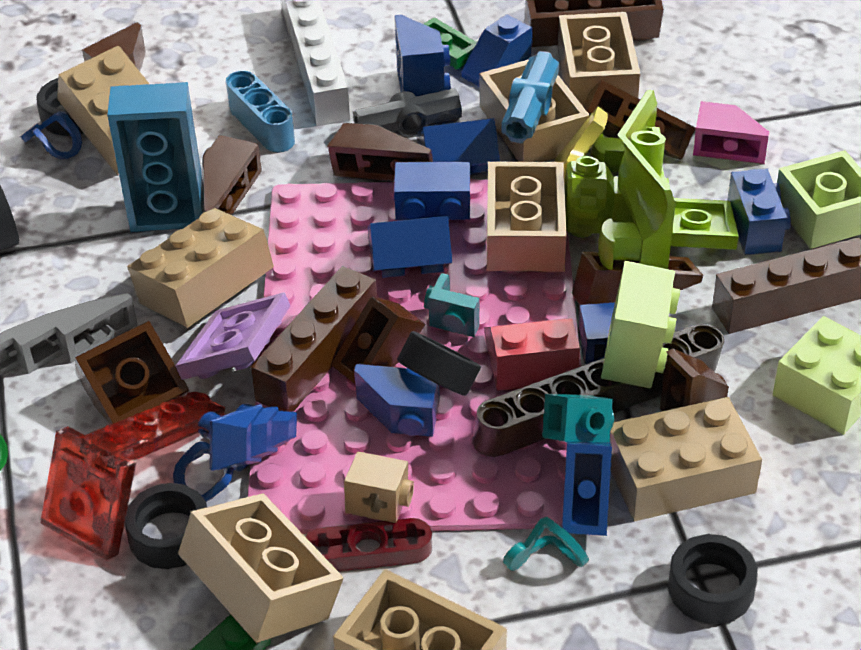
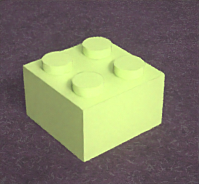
M845 150L779 168L777 183L780 187L782 206L789 209L791 225L810 249L861 235V168Z
M629 261L624 262L610 322L601 374L602 379L651 389L655 372H664L668 348L662 346L663 343H672L676 318L669 317V313H676L680 289L673 288L674 270Z
M823 316L778 361L773 396L844 435L861 417V335Z

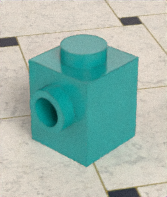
M545 394L542 437L563 442L610 443V432L614 424L613 399L590 395Z

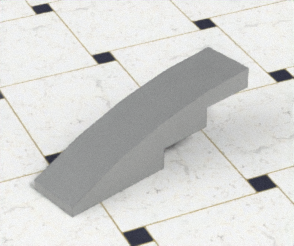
M125 293L87 301L42 315L1 332L0 377L20 365L30 374L61 355H64L72 363L75 361V357L137 326L132 296Z

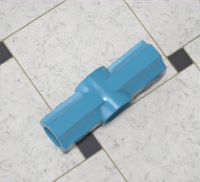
M539 51L537 55L530 57L521 78H515L512 83L509 106L501 123V133L505 134L511 142L523 144L524 140L532 138L541 115L546 116L548 114L552 98V87L559 73V62L552 57L551 53Z

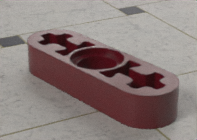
M418 518L398 519L396 523L378 521L322 527L310 531L305 536L318 551L319 547H328V553L322 555L338 572L419 563L427 559L432 552V530L425 521ZM416 537L417 544H409L407 538ZM393 538L394 547L388 548V539ZM364 539H373L380 543V546L372 552H363L356 548V545ZM348 543V552L343 553L342 544Z

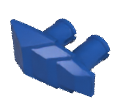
M242 404L235 412L223 416L215 412L204 414L199 420L198 426L206 430L198 429V433L200 436L210 440L209 469L214 471L262 462V457L277 452V447L296 437L297 413L278 411L276 406L263 408L261 404L256 406Z

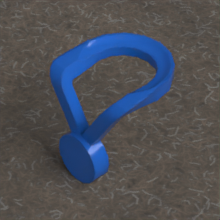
M62 111L56 112L40 125L38 123L20 136L25 143L32 137L37 136L46 151L60 160H67L77 155L82 146V138L78 128L66 113ZM53 121H58L71 135L72 148L68 152L57 150L43 135L41 130Z
M197 442L181 456L175 464L173 472V482L175 484L186 485L185 471L187 466L203 454H210L209 443ZM248 465L224 469L223 475L217 483L201 496L206 502L210 501L228 486L234 470L241 472Z

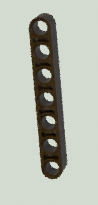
M699 324L675 332L672 343H663L662 347L668 348V351L675 349L702 360L715 372L723 348L724 336L716 327ZM603 358L483 402L477 409L472 444L474 449L484 456L498 457L547 439L542 437L545 394L590 395L613 399L612 411L616 413L661 396L663 373L655 372L651 389L602 379Z

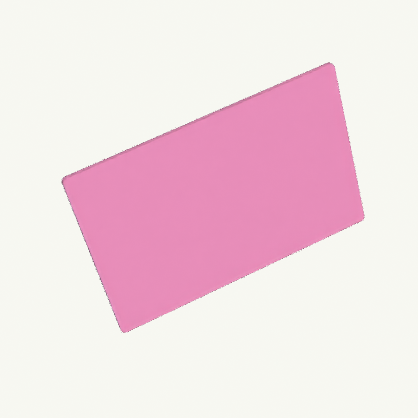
M470 179V220H448L453 263L443 265L444 272L441 273L449 275L450 291L480 298V326L475 337L429 326V309L424 308V299L430 285L435 286L441 273L421 274L420 267L405 268V276L382 278V271L373 272L367 227L370 223L400 221L395 220L394 182L285 184L274 186L272 189L268 246L274 267L266 272L264 297L285 292L291 306L281 320L282 323L270 337L269 343L262 349L259 357L332 276L344 266L376 279L378 298L399 303L425 323L420 334L479 364L481 369L466 396L457 394L439 385L440 400L434 435L431 437L391 433L356 398V385L332 367L295 409L294 412L297 413L296 437L277 447V452L262 457V462L250 464L248 497L264 493L302 534H308L310 531L322 527L383 521L345 513L344 480L358 451L408 461V480L414 481V492L410 506L402 507L398 519H421L430 526L432 531L534 529L538 521L543 517H549L562 527L567 442L547 438L502 456L487 457L474 449L472 437L476 413L480 404L517 390H496L484 327L572 318L579 342L575 298L572 295L573 277L567 231L565 272L487 271L488 180ZM581 356L579 359V367H581ZM400 363L393 366L398 368H407ZM255 401V406L261 404Z

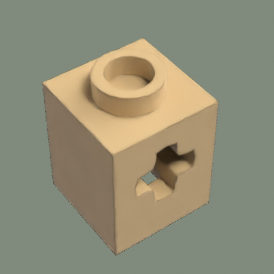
M357 451L344 480L345 513L396 523L402 507L410 506L414 492V481L408 480V461Z

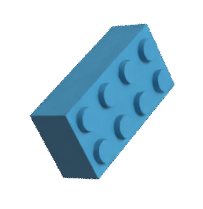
M188 82L110 86L107 116L130 232L185 228L199 219L200 215L204 213V185Z

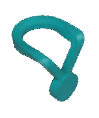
M543 517L538 521L524 543L518 542L508 550L504 556L503 564L511 571H515L524 565L530 554L549 544H553L579 567H584L589 562V558L579 543L564 528L549 517ZM546 528L558 537L546 535L538 539Z

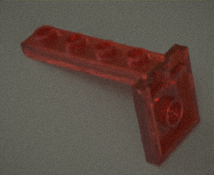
M189 392L186 395L164 402L144 412L136 413L129 418L109 424L86 435L69 426L57 430L40 523L105 560L119 554L136 467L135 460L197 434L198 429L206 430L198 426L201 417L208 412H215L223 416L226 407L212 401L205 393Z

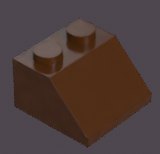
M150 321L75 357V373L94 407L115 430L189 392L187 384L181 379L173 360Z

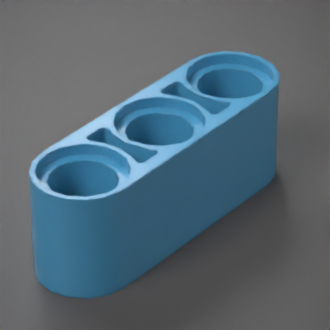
M239 70L229 74L226 77V90L230 112L267 150L276 153L291 149L295 144L291 110L252 72Z

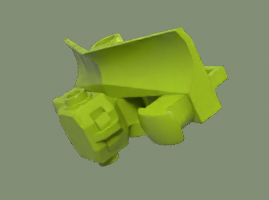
M647 90L618 133L619 138L603 137V134H600L591 147L590 156H582L577 158L576 161H570L566 168V231L570 232L573 236L581 238L589 237L592 233L599 234L598 255L600 262L610 270L613 267V260L639 261V264L668 269L671 246L737 250L739 235L730 201L673 197L669 179L664 177L663 171L666 138L660 134V128L655 127L658 103L654 90ZM611 172H619V176L614 177Z

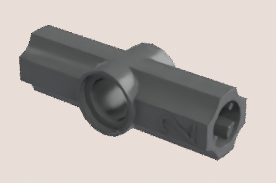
M455 88L417 97L413 93L406 91L395 94L388 103L355 110L353 112V122L356 124L378 125L393 133L399 132L405 137H415L422 127L459 119L462 117V106L459 94Z

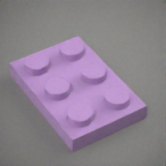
M285 292L216 310L175 365L181 379L184 380L198 376L199 379H206L223 369L234 367L236 370H241L253 365L264 346L269 343L275 329L282 323L281 320L291 306Z

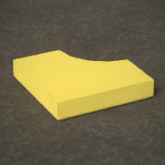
M598 106L554 160V162L564 163V187L567 164L570 161H576L579 157L586 156L596 139L605 129L608 113Z

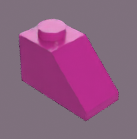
M700 102L695 131L694 156L765 164L769 131L737 105Z

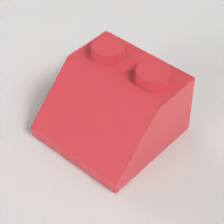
M572 318L484 327L497 391L523 388L579 367L580 345Z

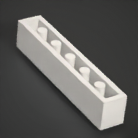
M281 0L282 13L316 126L350 121L348 86L320 0Z

